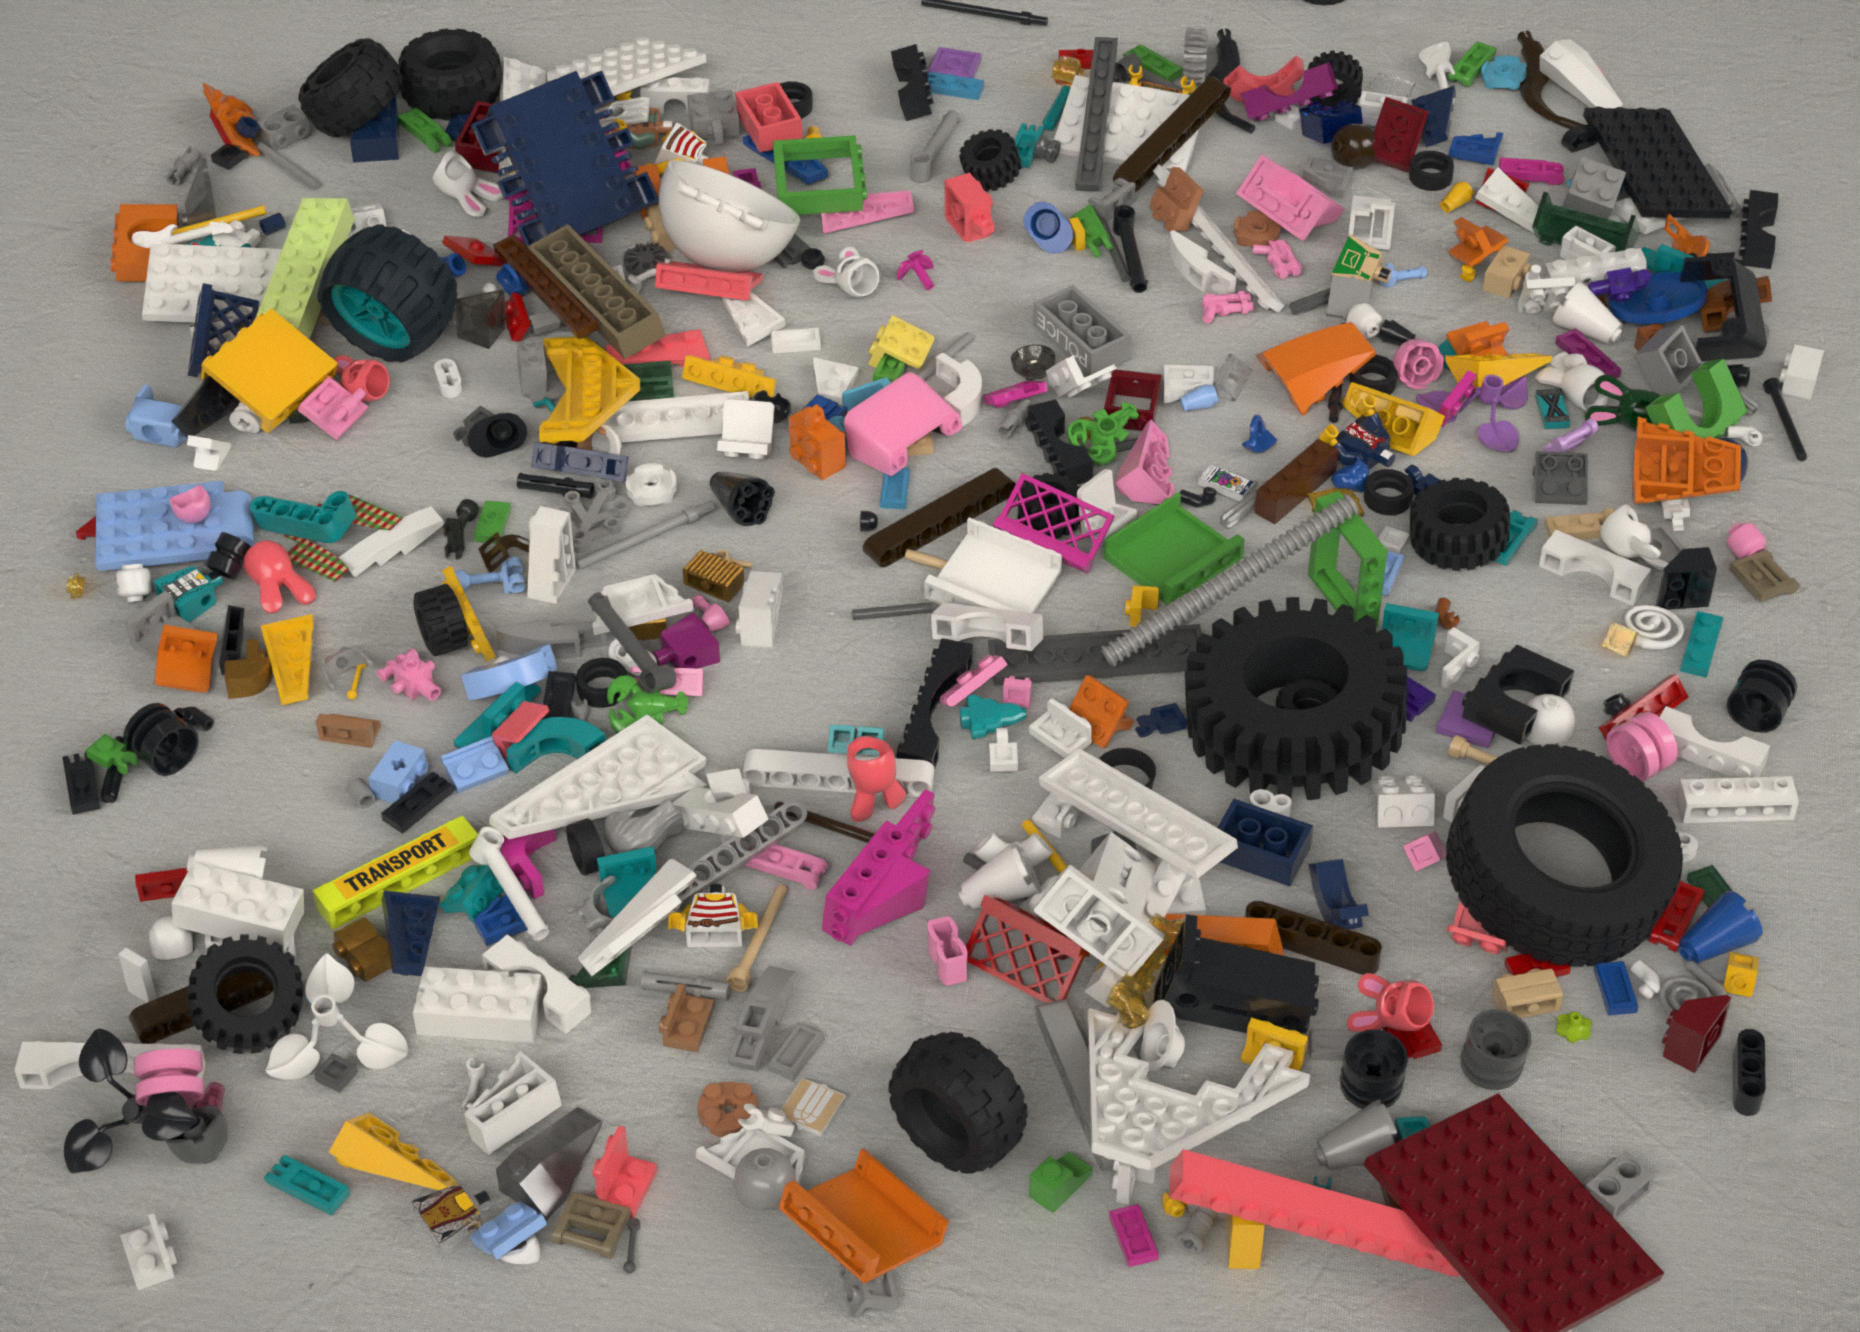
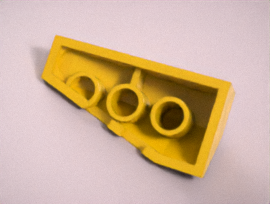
M1538 353L1485 354V356L1463 354L1445 356V361L1457 383L1469 370L1477 375L1473 383L1476 387L1482 386L1483 380L1487 375L1499 376L1503 380L1504 386L1551 362L1552 356Z
M1351 382L1343 401V406L1357 419L1362 415L1367 417V413H1363L1358 409V402L1362 398L1366 402V397L1369 394L1373 395L1377 401L1373 410L1378 413L1387 433L1391 437V449L1414 457L1436 440L1445 418L1444 415L1419 404Z
M370 1112L345 1121L329 1150V1153L336 1157V1161L346 1168H353L443 1192L449 1190L450 1187H455L458 1182L434 1161L426 1158L421 1159L418 1156L419 1149L415 1145L402 1143L398 1140L400 1133Z

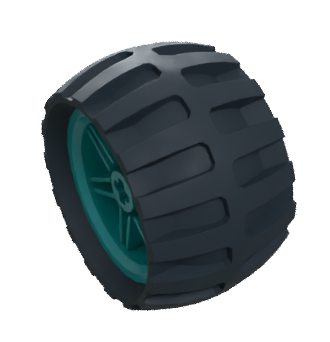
M377 224L353 234L337 248L322 273L317 299L321 304L322 313L331 322V326L337 332H340L349 343L359 347L370 356L382 358L387 362L399 361L401 363L424 352L441 336L454 312L458 292H456L457 282L452 277L450 268L438 257L431 247L429 248L416 236L409 235L397 227H386L383 224Z

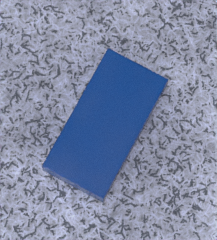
M1624 961L1595 964L1594 973L1608 1016L1637 1013L1639 1006Z

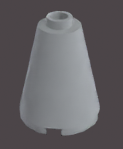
M1378 1099L1317 1140L1318 1147L1314 1149V1153L1320 1166L1326 1165L1329 1170L1362 1165L1368 1156L1395 1144L1394 1140L1396 1139L1395 1134H1397V1131L1385 1105L1381 1104L1380 1099Z

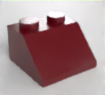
M1721 995L1685 1000L1679 1010L1674 1008L1666 1022L1670 1027L1662 1039V1043L1665 1044L1662 1057L1695 1073L1722 1036L1732 997Z

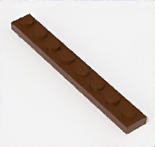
M514 234L493 244L494 250L500 258L513 268L520 279L578 339L589 336L600 329L598 321Z

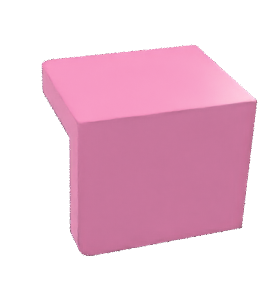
M1436 830L1403 846L1415 872L1446 857V850Z

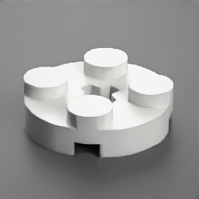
M649 463L634 468L635 472L626 476L627 495L633 500V504L638 507L661 503L668 504L672 502L673 495L677 490L675 473L671 469L670 472L663 469V465Z

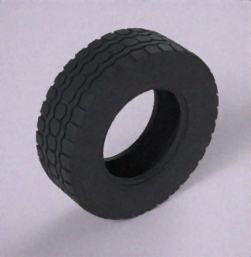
M1545 744L1544 747L1541 745L1528 746L1526 749L1521 747L1499 756L1496 760L1494 759L1474 779L1450 825L1446 843L1447 869L1449 876H1451L1454 890L1459 893L1458 898L1464 907H1468L1469 914L1476 922L1480 921L1481 927L1489 934H1494L1498 939L1506 941V946L1514 947L1513 950L1521 954H1529L1533 959L1543 962L1547 960L1550 961V964L1561 966L1568 964L1571 967H1583L1586 964L1588 967L1602 962L1608 963L1627 955L1649 936L1676 893L1682 874L1683 853L1682 848H1680V837L1678 832H1675L1676 826L1672 817H1668V811L1661 801L1658 802V797L1649 787L1646 788L1644 786L1645 783L1635 775H1630V771L1619 764L1616 766L1613 764V761L1603 756L1598 757L1595 756V753L1583 749L1579 751L1577 748L1570 746L1559 747V745ZM1546 822L1577 832L1591 842L1601 853L1609 867L1612 883L1599 887H1577L1553 879L1539 870L1527 858L1519 845L1515 828L1527 823Z

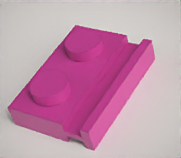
M1468 370L1442 403L1439 413L1444 415L1445 418L1441 427L1445 426L1452 415L1456 416L1463 405L1462 402L1465 398L1469 399L1474 392L1476 386L1473 383L1477 375Z

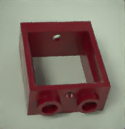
M1113 370L1104 405L1107 414L1111 415L1116 411L1122 410L1121 407L1114 406L1116 395L1151 399L1149 410L1137 409L1138 418L1136 420L1129 418L1123 429L1142 431L1149 420L1155 423L1161 394L1162 375Z

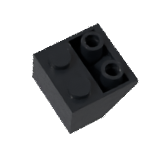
M1709 547L1682 549L1663 569L1656 606L1667 610L1709 607L1717 567Z

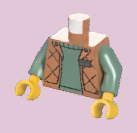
M631 90L616 95L617 101L634 98H630ZM649 108L648 122L627 125L623 120L616 119L614 123L618 122L619 128L613 130V133L617 130L620 131L628 128L634 141V145L629 149H642L658 146L660 134L672 131L674 125L673 121H661L658 108Z

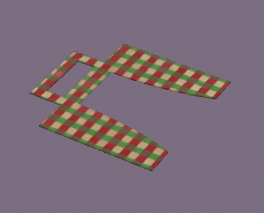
M349 494L356 511V518L352 522L354 524L391 530L403 519L402 516ZM317 503L315 506L321 507L322 504ZM283 535L298 542L287 552L292 563L334 582L349 570L336 556L319 545L310 542L309 539Z

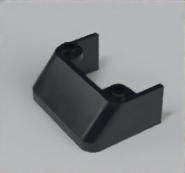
M1726 255L1685 258L1680 282L1729 279L1736 317L1723 322L1721 336L1697 339L1695 350L1700 360L1713 361L1723 358L1726 360L1761 356L1765 351L1767 340L1755 274Z

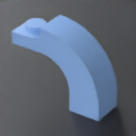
M546 644L503 662L476 667L462 674L461 677L468 699L475 700L504 693L515 682L526 686L542 680L548 676V671L553 672L557 670L551 646Z

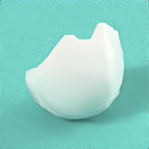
M172 915L159 917L153 923L149 930V941L152 954L156 959H177L193 952V931L174 927Z

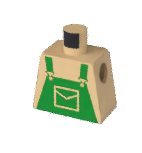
M1349 234L1331 273V278L1333 275L1347 278L1354 276L1355 279L1372 281V285L1375 279L1387 284L1392 270L1381 266L1383 263L1381 252Z

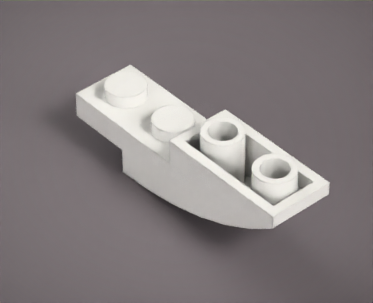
M1175 230L1170 231V256L1179 272L1192 285L1203 293L1210 289L1220 295L1235 293L1236 277L1208 260L1207 250Z

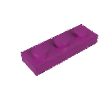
M1576 328L1556 336L1555 344L1566 353L1581 354L1584 356L1587 364L1597 367L1605 375H1611L1614 378L1620 377L1622 369Z

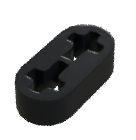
M1589 124L1568 130L1561 140L1562 145L1571 152L1589 148L1598 142Z

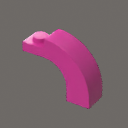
M555 829L508 839L503 835L504 842L501 845V853L524 891L528 890L534 899L544 895L542 875L529 858L539 848L557 840Z

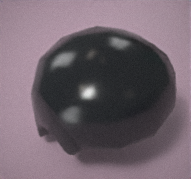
M766 390L755 393L752 397V401L772 402L774 404V423L787 419L791 412V403L788 399L781 397L780 393L770 397Z

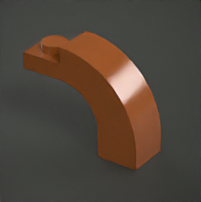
M1769 276L1756 278L1760 303L1772 302ZM1729 279L1707 290V302L1700 308L1704 332L1721 329L1723 322L1727 320V316L1734 311Z

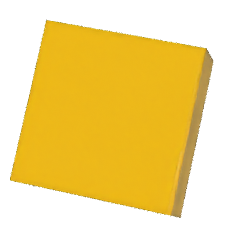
M1078 217L1071 218L1069 223L1073 228L1072 244L1076 251L1085 250V230Z

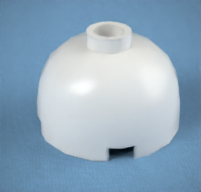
M1542 694L1535 696L1526 703V705L1538 710L1532 732L1526 738L1529 742L1544 747L1545 744L1556 743L1559 746H1563L1571 740L1575 730V713L1568 701L1554 694Z

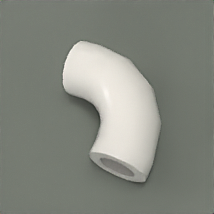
M992 832L979 842L973 852L987 863L1011 843L1002 841ZM1033 833L1028 839L1019 843L1024 849L1020 853L1021 857L1029 858L1033 868L1053 854L1050 846L1036 833Z

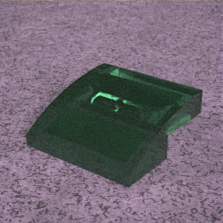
M671 361L622 364L640 378V391L629 401L674 398Z

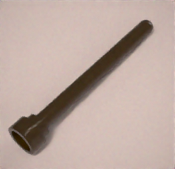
M777 802L774 806L775 810L785 803ZM807 811V816L804 820L810 824L866 843L875 835V833ZM786 812L787 816L798 819L795 813Z

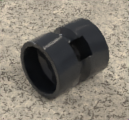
M221 532L215 543L217 550L210 552L204 565L212 571H218L223 577L235 580L242 567L239 562L244 560V556L251 546L236 536Z

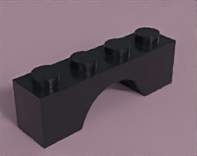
M917 44L891 51L893 66L899 82H909L898 90L900 106L905 120L909 121L932 114L930 105L934 104L931 94L924 52H919Z
M1750 190L1748 199L1744 198L1741 242L1738 254L1743 256V266L1771 269L1776 236L1767 233L1762 228L1774 226L1779 193Z
M1054 399L1028 406V417H1025L1026 428L1029 432L1032 431L1037 447H1041L1043 450L1045 461L1051 464L1053 473H1058L1060 476H1068L1070 480L1077 482V485L1093 478V460L1085 447L1070 445L1059 439L1065 433V413L1057 400Z

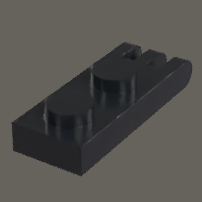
M84 752L85 760L80 759L79 753L73 754L75 762L70 763L68 755L63 756L72 814L101 809L92 760L87 758L86 752Z
M431 772L381 813L382 821L403 834L452 794L455 790V785L450 782L447 783L446 779L443 777L439 778L437 773Z

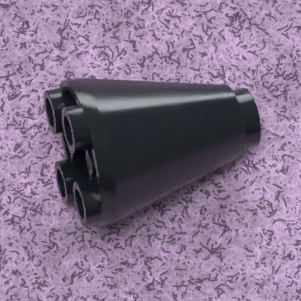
M717 472L711 477L710 487L712 492L734 522L742 526H752L754 524L760 525L766 521L775 494L774 488L767 481L757 476L732 472Z

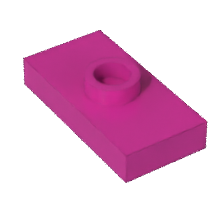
M1139 1204L1109 1211L1110 1222L1128 1267L1158 1260V1250Z

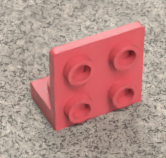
M618 1126L615 1134L608 1137L605 1153L602 1159H597L592 1174L596 1179L595 1195L598 1196V1199L629 1207L631 1211L630 1218H634L657 1173V1164L628 1156L626 1129L623 1126Z

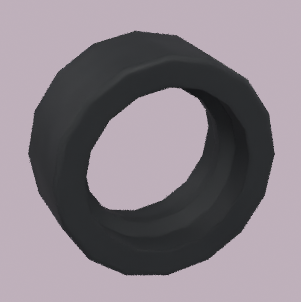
M794 81L780 83L789 99L801 100L792 103L800 118L808 116L813 108L810 87L804 83Z
M1419 152L1410 161L1409 180L1413 185L1423 190L1438 191L1445 189L1452 182L1454 162L1448 155L1442 152ZM1433 168L1441 172L1429 173L1421 169Z
M1375 355L1355 373H1350V384L1353 382L1390 395L1396 388L1398 372L1393 361L1386 357ZM1376 373L1384 376L1386 379L1369 380L1361 375Z
M1394 469L1375 471L1368 476L1365 482L1364 502L1369 509L1378 514H1401L1408 510L1412 503L1413 482L1409 476L1401 471ZM1392 488L1402 494L1388 497L1377 493L1375 490Z
M596 658L582 664L576 674L579 698L582 701L583 699L587 700L589 706L596 708H606L618 704L617 698L620 696L619 693L614 695L613 704H609L607 700L608 687L599 689L590 687L587 684L599 677L616 679L619 676H626L625 667L619 661L611 658Z
M586 818L567 825L568 845L579 872L583 876L597 872V858L604 857L605 853L593 822Z

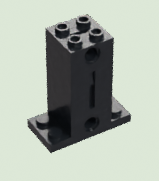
M1185 915L1155 983L1153 1004L1158 1000H1165L1173 1007L1175 1018L1247 1033V1027L1251 1018L1268 1021L1275 1026L1287 1030H1295L1301 1034L1307 1033L1310 1017L1316 1015L1319 1000L1315 998L1319 985V976L1315 975V962L1202 938L1201 930L1197 929L1198 916Z

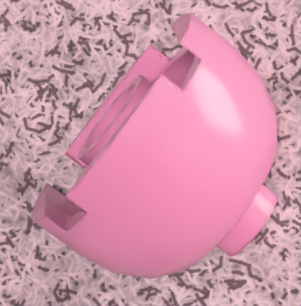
M1411 339L1401 344L1393 356V364L1398 372L1397 378L1404 385L1415 390L1429 387L1426 384H1429L1432 380L1436 381L1443 370L1444 359L1443 355L1439 352V348L1435 344L1423 339Z

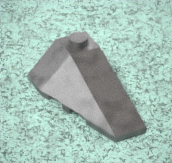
M202 158L185 201L186 213H182L184 227L216 218L206 158Z
M577 1107L516 1148L496 1168L499 1191L514 1201H520L536 1210L538 1215L541 1213L547 1221L567 1200L572 1182L581 1170L580 1165L585 1155L589 1153L601 1128L602 1121Z

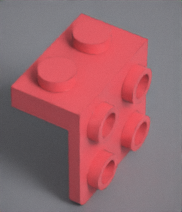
M1459 902L1453 926L1448 925L1447 932L1452 936L1454 942L1471 947L1472 942L1481 944L1480 947L1483 951L1499 955L1500 950L1507 952L1509 946H1506V941L1498 939L1494 934H1489L1481 927L1480 921L1476 922L1469 914L1468 907L1465 908L1462 902Z

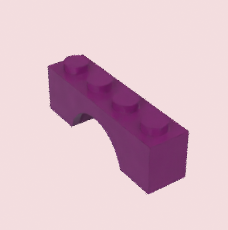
M1329 62L1305 70L1300 88L1292 95L1283 96L1276 94L1267 85H1263L1243 92L1241 96L1249 119L1256 117V120L1260 121L1269 118V112L1277 110L1278 114L1291 110L1290 105L1298 103L1300 107L1312 103V97L1319 95L1320 99L1332 96L1334 95L1332 90L1338 89V85Z

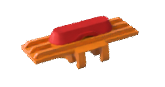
M203 83V93L211 106L209 116L223 142L233 147L239 146L240 150L247 151L248 155H256L258 157L260 152L253 139L241 135L236 129L238 121L243 116L255 120L252 108L242 99L239 100L233 95L231 97L229 95L226 96L220 90Z

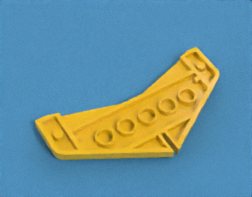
M577 337L544 338V353L566 391L548 420L543 421L539 426L540 442L547 443L585 441L586 438L640 391V378L588 337L581 339Z

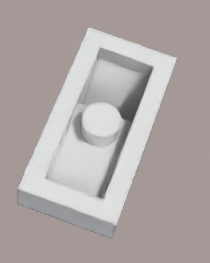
M188 435L187 445L196 447L194 467L212 471L218 470L231 449V443Z

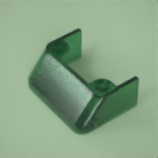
M1543 192L1532 225L1535 236L1539 238L1538 242L1547 246H1552L1553 243L1562 246L1563 236L1573 227L1578 226L1616 246L1615 252L1633 248L1640 233L1635 215H1631L1628 224L1553 205L1548 192Z

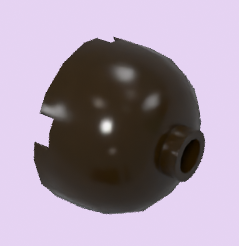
M1358 123L1347 124L1339 128L1331 142V152L1334 160L1343 166L1353 167V170L1366 168L1372 162L1375 155V150H1372V142H1375L1372 130L1367 125Z

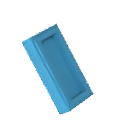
M902 468L893 476L884 473L880 508L906 509L910 469Z

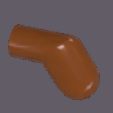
M1442 597L1437 601L1435 612L1439 613L1438 623L1445 629L1451 630L1453 627L1456 628L1460 618L1459 615L1453 616L1455 612L1448 613L1451 602L1449 599Z

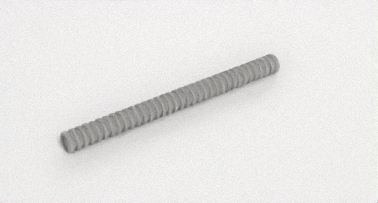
M1343 495L1342 500L1338 498L1335 504H1329V508H1322V512H1316L1315 517L1310 516L1307 522L1302 521L1300 526L1295 525L1293 527L1294 530H1287L1286 535H1279L1278 540L1274 538L1271 544H1265V548L1260 547L1257 553L1252 552L1251 557H1244L1243 562H1236L1237 565L1235 567L1231 565L1229 567L1230 570H1223V574L1215 575L1214 580L1210 578L1207 584H1201V588H1194V592H1188L1187 597H1180L1179 602H1172L1173 605L1171 607L1167 605L1165 607L1166 610H1159V614L1151 615L1150 620L1146 618L1143 624H1137V628L1134 629L1132 627L1129 633H1122L1123 637L1120 638L1118 636L1115 638V642H1108L1109 645L1107 647L1103 645L1101 652L1110 666H1117L1116 663L1118 661L1122 663L1124 661L1123 658H1130L1133 652L1135 654L1138 653L1137 649H1144L1145 644H1152V640L1160 639L1159 636L1161 634L1165 636L1167 634L1166 631H1173V627L1181 626L1182 621L1186 623L1189 617H1195V613L1198 612L1200 614L1203 608L1208 609L1209 604L1212 603L1214 605L1217 603V599H1224L1223 596L1225 594L1229 596L1231 594L1230 591H1237L1238 586H1245L1244 582H1251L1252 577L1258 578L1260 572L1266 573L1267 568L1272 569L1273 564H1280V560L1288 559L1287 556L1289 554L1293 556L1295 554L1294 551H1301L1302 546H1309V542H1315L1316 537L1322 538L1324 532L1330 533L1331 528L1336 529L1337 524L1342 525L1345 523V519H1352L1353 514L1357 516L1359 509L1350 495Z

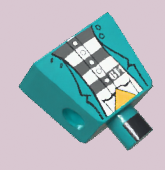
M190 566L154 580L157 596L164 591L171 594L176 614L190 623L216 604L214 588L222 585L223 580L216 570L204 576L195 566Z

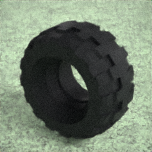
M446 28L424 33L421 37H416L410 41L409 46L403 48L398 59L399 70L402 75L400 92L403 99L406 100L408 106L412 107V109L418 108L429 118L450 120L452 117H457V114L471 113L477 101L493 104L499 95L502 79L499 54H497L496 48L486 37L482 38L481 34L474 31L469 32L458 28L456 30H448Z
M361 38L355 42H350L331 54L329 58L318 65L307 77L298 95L301 110L320 132L326 133L331 137L346 136L374 119L397 95L402 85L400 66L381 43L369 38Z
M951 1031L925 1037L897 1062V1067L893 1070L892 1078L889 1081L888 1090L891 1094L889 1099L902 1130L904 1129L907 1132L910 1140L917 1148L922 1149L927 1154V1157L936 1163H941L944 1165V1168L957 1172L960 1170L964 1174H974L987 1168L991 1169L1020 1142L1023 1136L1022 1132L1027 1124V1104L1024 1103V1093L1021 1086L1016 1083L1014 1074L1008 1066H1005L998 1059V1055L991 1049L982 1046L980 1041Z

